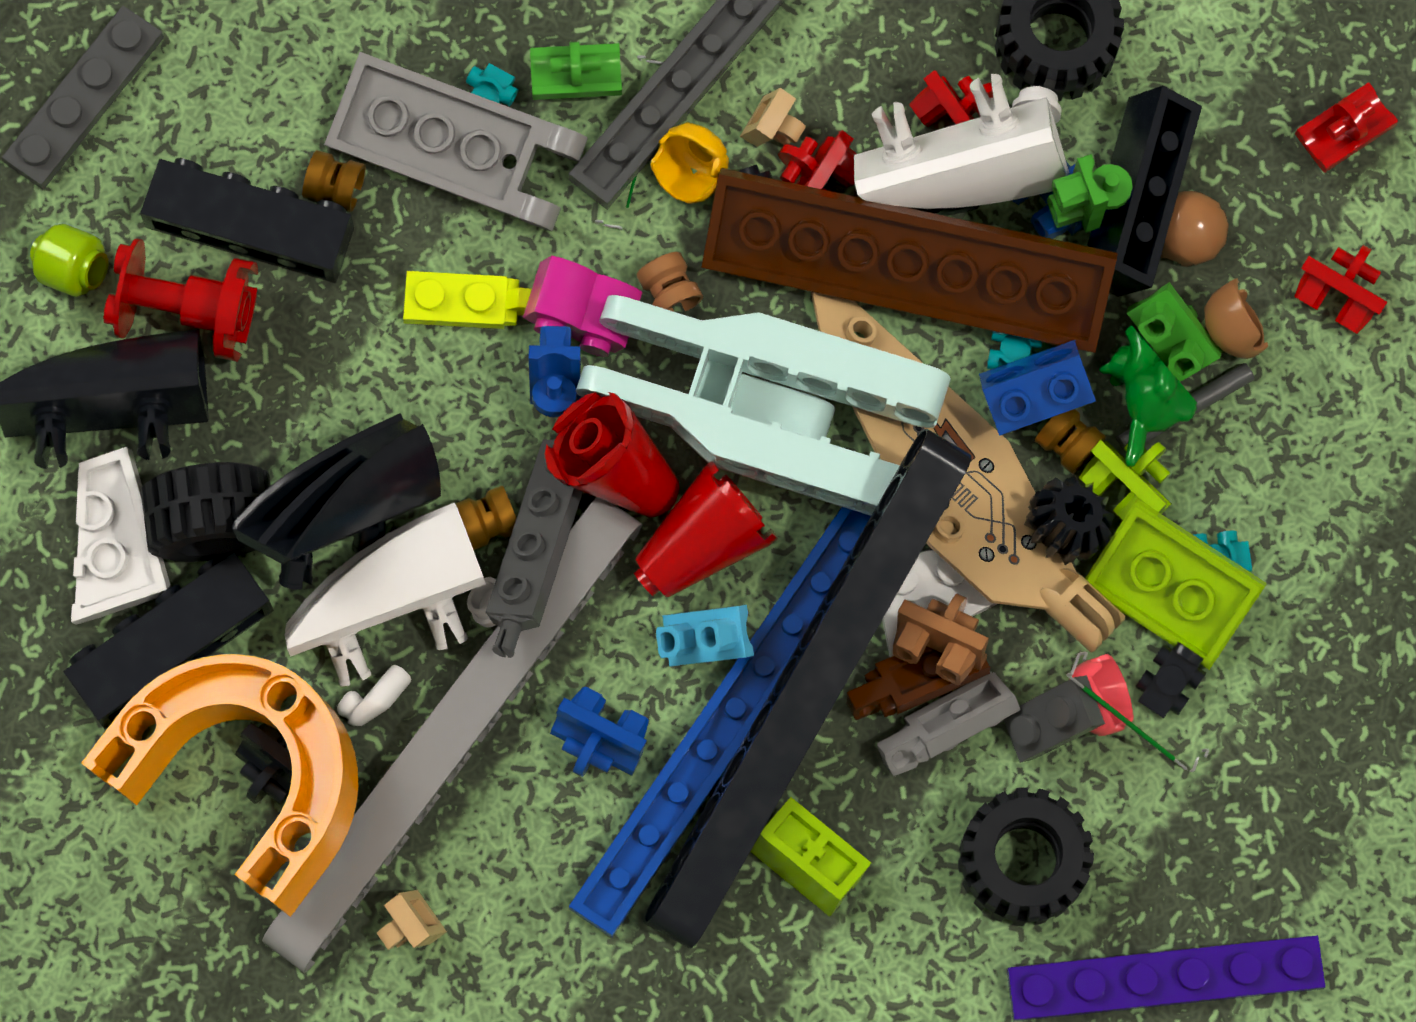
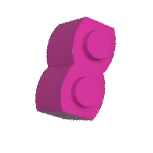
M550 256L539 264L523 318L535 324L534 330L539 334L540 327L543 326L570 327L571 338L581 342V350L595 356L607 357L609 352L615 353L626 348L629 338L604 327L599 320L607 297L609 295H619L640 301L642 291L620 280L597 274L578 263Z

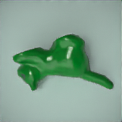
M1129 326L1125 331V335L1130 343L1129 346L1122 345L1112 356L1110 362L1102 365L1099 371L1102 374L1112 375L1110 383L1113 386H1121L1123 384L1126 386L1125 400L1132 422L1125 463L1127 467H1133L1144 453L1147 433L1165 432L1177 423L1189 422L1197 410V401L1173 375L1133 326Z

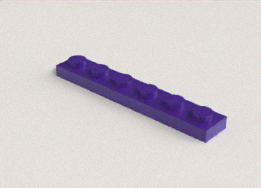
M1318 935L1009 967L1007 969L1013 1022L1321 990L1326 987Z

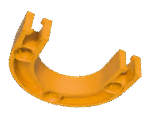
M221 654L195 659L176 666L152 680L131 698L81 764L109 786L114 787L135 805H138L177 752L199 732L213 725L232 720L258 721L279 730L288 746L292 763L289 794L276 820L234 875L291 917L340 850L354 817L358 795V767L350 736L344 724L329 704L300 676L280 664L255 656ZM297 695L294 704L289 709L280 711L281 705L287 697ZM156 724L154 733L148 739L141 741L144 731L149 726ZM133 753L118 778L112 775ZM311 833L309 844L303 850L294 852L297 840L302 835ZM285 862H289L273 890L265 886Z

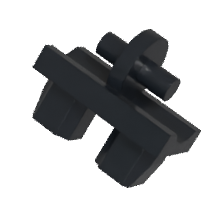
M251 722L241 732L240 737L243 740L235 754L246 763L241 769L240 774L253 783L246 797L254 804H257L266 795H269L276 802L282 804L289 794L292 777L291 757L289 751L285 749L287 744L280 731L265 723L257 727Z

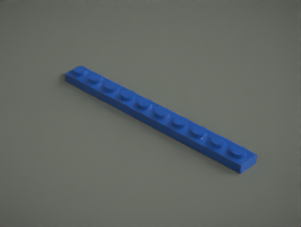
M845 507L840 508L750 640L754 656L737 659L569 905V910L613 938L727 770L870 519V515Z

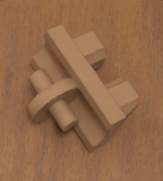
M958 593L955 594L949 605L932 599L927 609L904 599L897 614V632L893 642V655L910 664H917L926 646L943 653L936 665L935 673L944 680L960 685L973 668L981 670L987 659L985 650L989 638L975 632L979 619L963 613L967 598Z

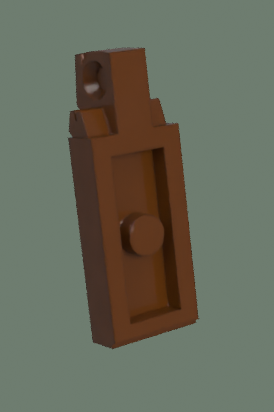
M926 646L917 664H910L895 656L876 663L875 669L865 674L867 683L846 693L847 705L855 720L875 714L880 710L884 717L894 715L895 713L898 715L990 674V666L986 660L980 671L973 668L960 685H955L942 679L935 673L936 665L943 653Z

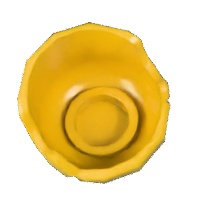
M686 122L670 128L668 133L658 142L660 145L656 154L651 159V169L659 185L673 198L688 204L703 202L715 192L721 168L728 169L729 157L726 155L727 149L721 139L706 127ZM691 168L696 169L697 172L693 174Z

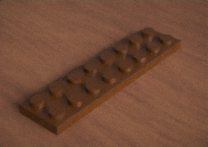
M721 168L718 174L701 268L1056 345L1075 340L1079 350L1095 353L1118 253L902 206L868 202L860 197Z

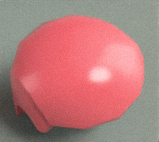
M1104 654L1079 664L1072 677L1087 675L1092 691L1132 722L1134 714L1131 698L1124 677L1113 657L1109 654ZM1097 702L1105 724L1090 732L1098 736H1107L1124 730L1126 724Z

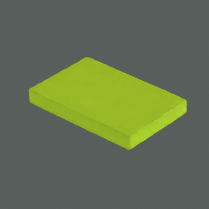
M1139 499L1135 501L1085 578L1122 613L1175 647L1177 642H1180L1204 658L1201 665L1209 670L1267 585L1266 582Z

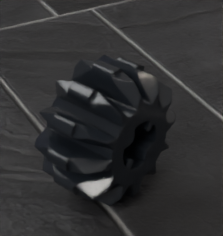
M1075 475L1066 478L1064 482L1055 477L1053 480L1048 481L1042 490L1037 491L1031 498L1030 505L1028 506L1030 512L1026 516L1024 525L1035 530L1032 534L1031 543H1043L1047 547L1045 558L1058 553L1064 565L1074 562L1076 558L1084 563L1086 560H1090L1098 552V549H1102L1108 543L1109 536L1112 534L1109 528L1113 525L1115 515L1104 509L1107 506L1109 497H1096L1092 493L1094 482L1081 487Z

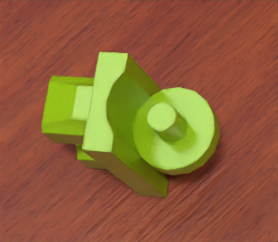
M1100 440L1091 450L1095 456L1088 462L1079 478L1086 485L1094 482L1093 492L1098 496H1101L1119 478L1131 490L1113 509L1122 520L1137 499L1161 514L1172 505L1143 476L1144 473L1148 472L1161 484L1171 474L1158 461L1166 451V448L1160 442L1154 444L1148 451L1144 448V453L1133 467L1126 466L1125 458L1108 441L1103 442Z

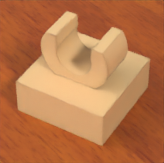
M778 88L765 95L740 137L757 147L772 139L783 145L790 144V142L797 143L806 126L795 117L788 115L796 98L782 88Z
M413 890L399 893L384 905L394 920L382 927L377 932V935L386 948L390 950L394 946L400 947L407 941L410 942L413 948L430 945L447 931L419 891Z

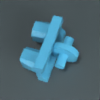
M747 605L663 615L664 626L657 627L656 629L659 655L661 658H668L669 666L754 656L753 646L747 634Z

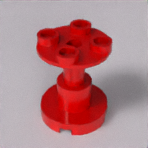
M134 239L131 245L120 244L118 246L114 260V273L120 275L116 294L110 293L108 295L103 316L105 324L113 325L114 334L117 338L124 339L132 327L137 306L180 314L181 325L214 331V356L236 362L240 359L242 354L234 350L236 342L245 344L247 342L258 289L248 286V273L258 275V265L256 262L234 258L227 270L224 282L190 275L186 284L144 276L146 255L145 243L142 239Z

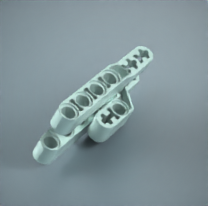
M609 295L599 320L604 327L616 333L700 359L689 394L593 365L583 367L576 393L581 397L595 392L601 397L610 396L608 392L615 393L627 402L637 417L671 427L708 463L713 460L720 469L871 516L900 465L879 459L880 454L870 451L868 456L830 444L831 439L827 438V433L835 412V407L830 402L807 393L742 374V372L924 428H934L936 426L951 378L946 372L933 366L759 312L699 320L628 297Z

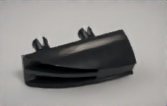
M200 329L161 333L89 346L39 362L0 382V425L4 437L35 435L36 454L34 455V463L43 469L48 468L52 447H54L59 467L62 468L68 463L66 433L138 428L137 454L143 459L150 460L153 439L157 438L161 456L164 459L171 452L169 425L209 422L204 345H202Z
M401 413L310 458L262 492L235 519L232 529L238 541L281 563L279 583L283 587L301 590L303 588V581L312 585V552L354 535L352 549L357 554L385 536V521L441 497L438 462L424 425L417 426L403 419Z

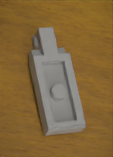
M990 672V674L964 685L905 717L906 725L899 732L878 742L877 747L885 766L893 776L916 768L918 763L928 761L929 758L953 749L960 742L986 728L999 724L1003 719L1020 711L1016 696L995 672Z

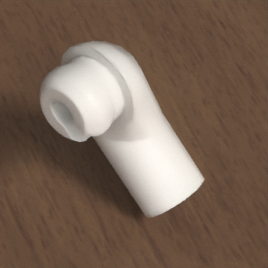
M392 665L364 699L356 691L347 692L339 702L337 712L342 717L348 719V724L363 726L393 705L410 684L411 677L403 668Z

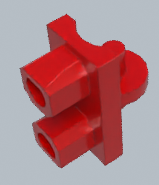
M936 70L923 78L928 86L909 104L926 127L931 126L946 113H948L955 124L975 119L972 114L976 112L979 114L974 95L969 87L973 82L971 77L966 76L957 84L966 96L961 99L945 76L941 77ZM992 83L983 84L988 96L993 98Z
M1368 82L1298 128L1295 135L1321 170L1326 173L1395 127L1398 119L1382 104L1375 89Z
M843 130L839 131L835 138L827 136L813 157L811 155L818 146V143L810 137H805L799 148L790 144H784L778 156L787 167L780 176V179L785 182L794 183L800 174L801 177L796 184L826 190L823 187L829 177L832 176L845 187L852 186L855 183L854 155L857 153L849 148L854 138Z
M1364 244L1356 257L1340 247L1335 251L1331 260L1348 269L1344 276L1308 256L1301 268L1305 273L1300 279L1294 296L1318 310L1331 287L1347 295L1349 298L1335 321L1356 334L1365 327L1375 312L1380 315L1387 304V301L1353 282L1356 275L1374 285L1381 274V271L1365 262L1372 249Z

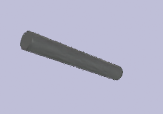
M1243 363L1191 393L1192 397L1197 401L1195 414L1254 381L1255 378L1250 367ZM1130 429L1116 436V440L1125 454L1124 448L1128 444ZM1148 432L1145 443L1164 432Z

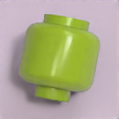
M66 224L54 225L44 234L38 236L33 242L30 251L33 273L37 281L73 297L82 296L90 290L99 287L107 274L109 262L101 240L92 234Z

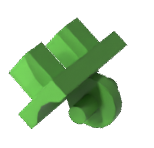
M569 42L570 46L530 48L533 100L622 95L619 43L580 45V42Z
M1092 154L1077 158L1073 174L1052 181L1053 194L1048 196L1047 204L1056 228L1081 221L1085 233L1100 228L1106 209H1117L1123 206L1130 198L1133 186L1128 172L1122 167L1113 164L1102 165L1092 172L1095 164Z
M1170 282L1148 298L1128 307L1127 315L1180 382L1221 358L1222 351L1212 341L1208 332L1197 319L1198 313L1192 305H1186Z

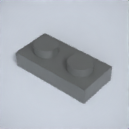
M1087 675L1074 677L1092 691ZM1071 679L1020 705V711L1004 719L1020 763L1036 759L1105 724L1097 701L1084 692Z

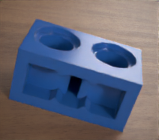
M1075 340L979 374L982 390L999 436L1096 402Z

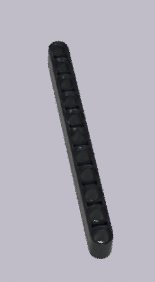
M927 428L914 440L655 894L646 912L644 924L689 949L693 948L700 940L963 479L971 462L972 455Z

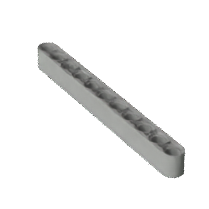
M598 497L595 498L570 530L540 626L520 632L514 656L508 658L507 655L506 657H501L492 650L500 627L497 626L354 814L348 834L331 864L291 917L281 910L262 939L264 944L303 973H306L314 965L315 962L311 960L320 947L325 950L347 921L343 916L351 906L357 908L378 880L374 875L383 864L388 867L410 838L406 835L414 822L418 825L422 822L441 797L437 793L445 781L448 783L453 781L472 756L468 752L476 740L479 742L484 740L502 716V713L499 712L507 699L511 702L515 699L533 675L530 671L532 666L538 659L543 661L564 634L560 629L568 619L573 621L594 594L591 588L599 578L604 581L623 556L622 547L629 538L633 541L635 540L643 524L615 504Z

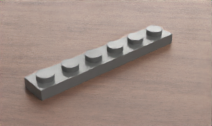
M716 0L569 172V181L608 210L657 152L660 145L658 143L659 140L668 133L670 128L676 127L683 122L785 0Z

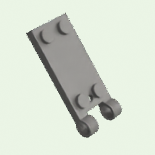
M359 52L324 145L333 150L515 217L526 223L553 231L561 207L521 192L538 146L559 156L579 162L588 137L563 126L553 124ZM509 155L515 156L517 160L515 167L511 169L505 168L503 164L504 159Z

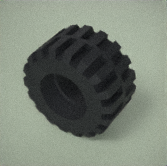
M1004 0L995 37H997L995 44L996 57L1002 56L1000 67L1004 74L1007 75L1013 71L1015 73L1013 84L1020 90L1026 83L1031 86L1048 88L1057 94L1058 101H1062L1064 92L1068 91L1072 100L1082 97L1086 86L1092 92L1100 85L1102 76L1106 78L1110 73L1122 41L1124 18H1119L1122 10L1119 0ZM1047 14L1066 15L1080 24L1086 34L1087 41L1082 46L1073 50H1054L1045 46L1036 38L1031 24L1039 17Z
M204 463L170 470L146 482L140 490L148 552L156 557L171 561L200 562L209 561L218 555L226 558L233 552L240 556L255 551V549L238 541L232 525L244 509L271 486L267 470L244 463Z
M1028 787L1016 788L1012 794L1007 795L1004 791L995 795L990 803L987 804L985 802L978 809L961 840L958 868L959 872H962L964 876L963 887L966 893L971 892L976 898L974 904L981 911L985 907L993 913L991 918L1002 922L1003 919L1012 920V925L1024 926L1026 922H1034V925L1046 923L1049 918L1053 916L1056 918L1065 912L1074 903L1089 880V871L1094 861V853L1090 852V845L1093 842L1090 831H1084L1082 823L1085 820L1078 811L1073 814L1067 808L1069 802L1061 796L1058 801L1048 797L1050 791L1038 789L1037 793H1028ZM1014 829H1029L1047 839L1054 850L1056 865L1052 875L1045 882L1038 885H1022L1004 875L997 864L995 849L998 841L1005 833Z

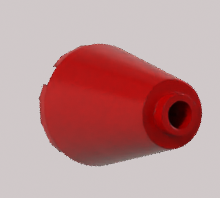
M595 392L587 394L572 403L557 419L552 428L557 433L553 447L551 448L546 444V465L553 476L567 486L646 517H657L671 509L679 493V480L627 402L615 393L608 392L610 396L601 397Z
M713 460L702 469L635 558L640 568L634 572V575L652 596L660 591L668 598L770 546L778 539L772 528L764 534L760 531L765 526L761 521L763 517L727 474L719 480L714 476L719 471V467Z

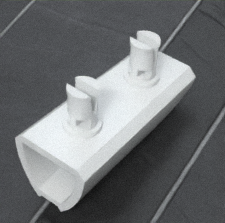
M991 74L993 98L988 96L979 78L975 79L969 86L979 110V118L916 137H912L902 103L893 102L895 126L891 125L882 106L873 111L872 117L874 122H876L883 147L854 155V182L857 195L863 200L873 203L906 208L938 209L1000 203L1051 192L1052 181L1069 175L1050 103L1046 97L1010 108L1001 76Z
M455 502L425 514L386 534L358 552L330 574L303 601L286 623L285 640L290 657L320 645H326L338 675L340 686H349L347 659L352 661L362 680L371 676V671L367 667L355 634L358 631L418 609L424 610L436 642L437 650L448 649L443 628L444 623H448L459 644L465 642L468 636L464 632L452 598L458 594L483 586L486 583Z

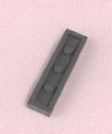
M122 5L1 157L3 162L44 190L164 39L163 32Z

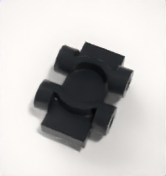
M1177 642L1173 650L1163 645L1153 660L1154 663L1161 667L1157 674L1154 675L1146 670L1135 686L1144 692L1138 702L1162 718L1166 716L1169 710L1179 715L1190 699L1181 693L1185 686L1189 685L1196 690L1206 675V672L1199 668L1204 658L1180 642Z

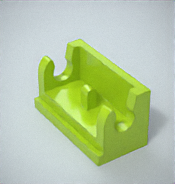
M792 797L787 800L763 828L750 851L829 917L840 906L849 891L854 889L871 865L868 859Z

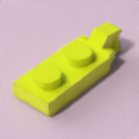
M407 271L403 320L405 324L504 329V326L517 325V315H524L532 289L519 288V280L507 279V276Z

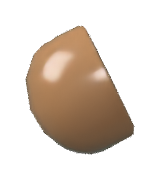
M1178 192L1160 258H1168L1184 267H1189L1193 264L1196 266L1214 259L1226 244L1229 227L1226 213L1221 209V205L1201 192Z
M1236 278L1216 290L1204 307L1205 329L1212 341L1223 352L1237 358L1249 359L1263 352L1268 347V342L1264 343L1263 326L1255 311L1246 302L1247 291L1245 289L1238 290L1239 280Z

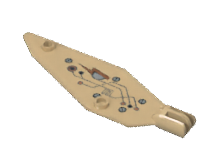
M811 291L820 332L922 363L855 301ZM854 332L863 334L865 338L858 337ZM948 386L937 424L934 428L927 429L970 453L972 458L963 479L926 544L989 602L1045 610L1048 615L1056 620L1088 651L1094 652L1102 644V641L1106 640L1113 633L1114 629L1125 620V615L1082 575L1078 574L1072 562L1064 565L1058 553L1045 558L1047 547L1043 543H1031L1032 534L1035 530L1024 524L1026 516L1030 512L1028 508L1029 502L1035 495V491L1011 444L1003 435L999 436L998 431ZM852 406L874 452L880 454L879 459L900 465L914 440L926 429Z

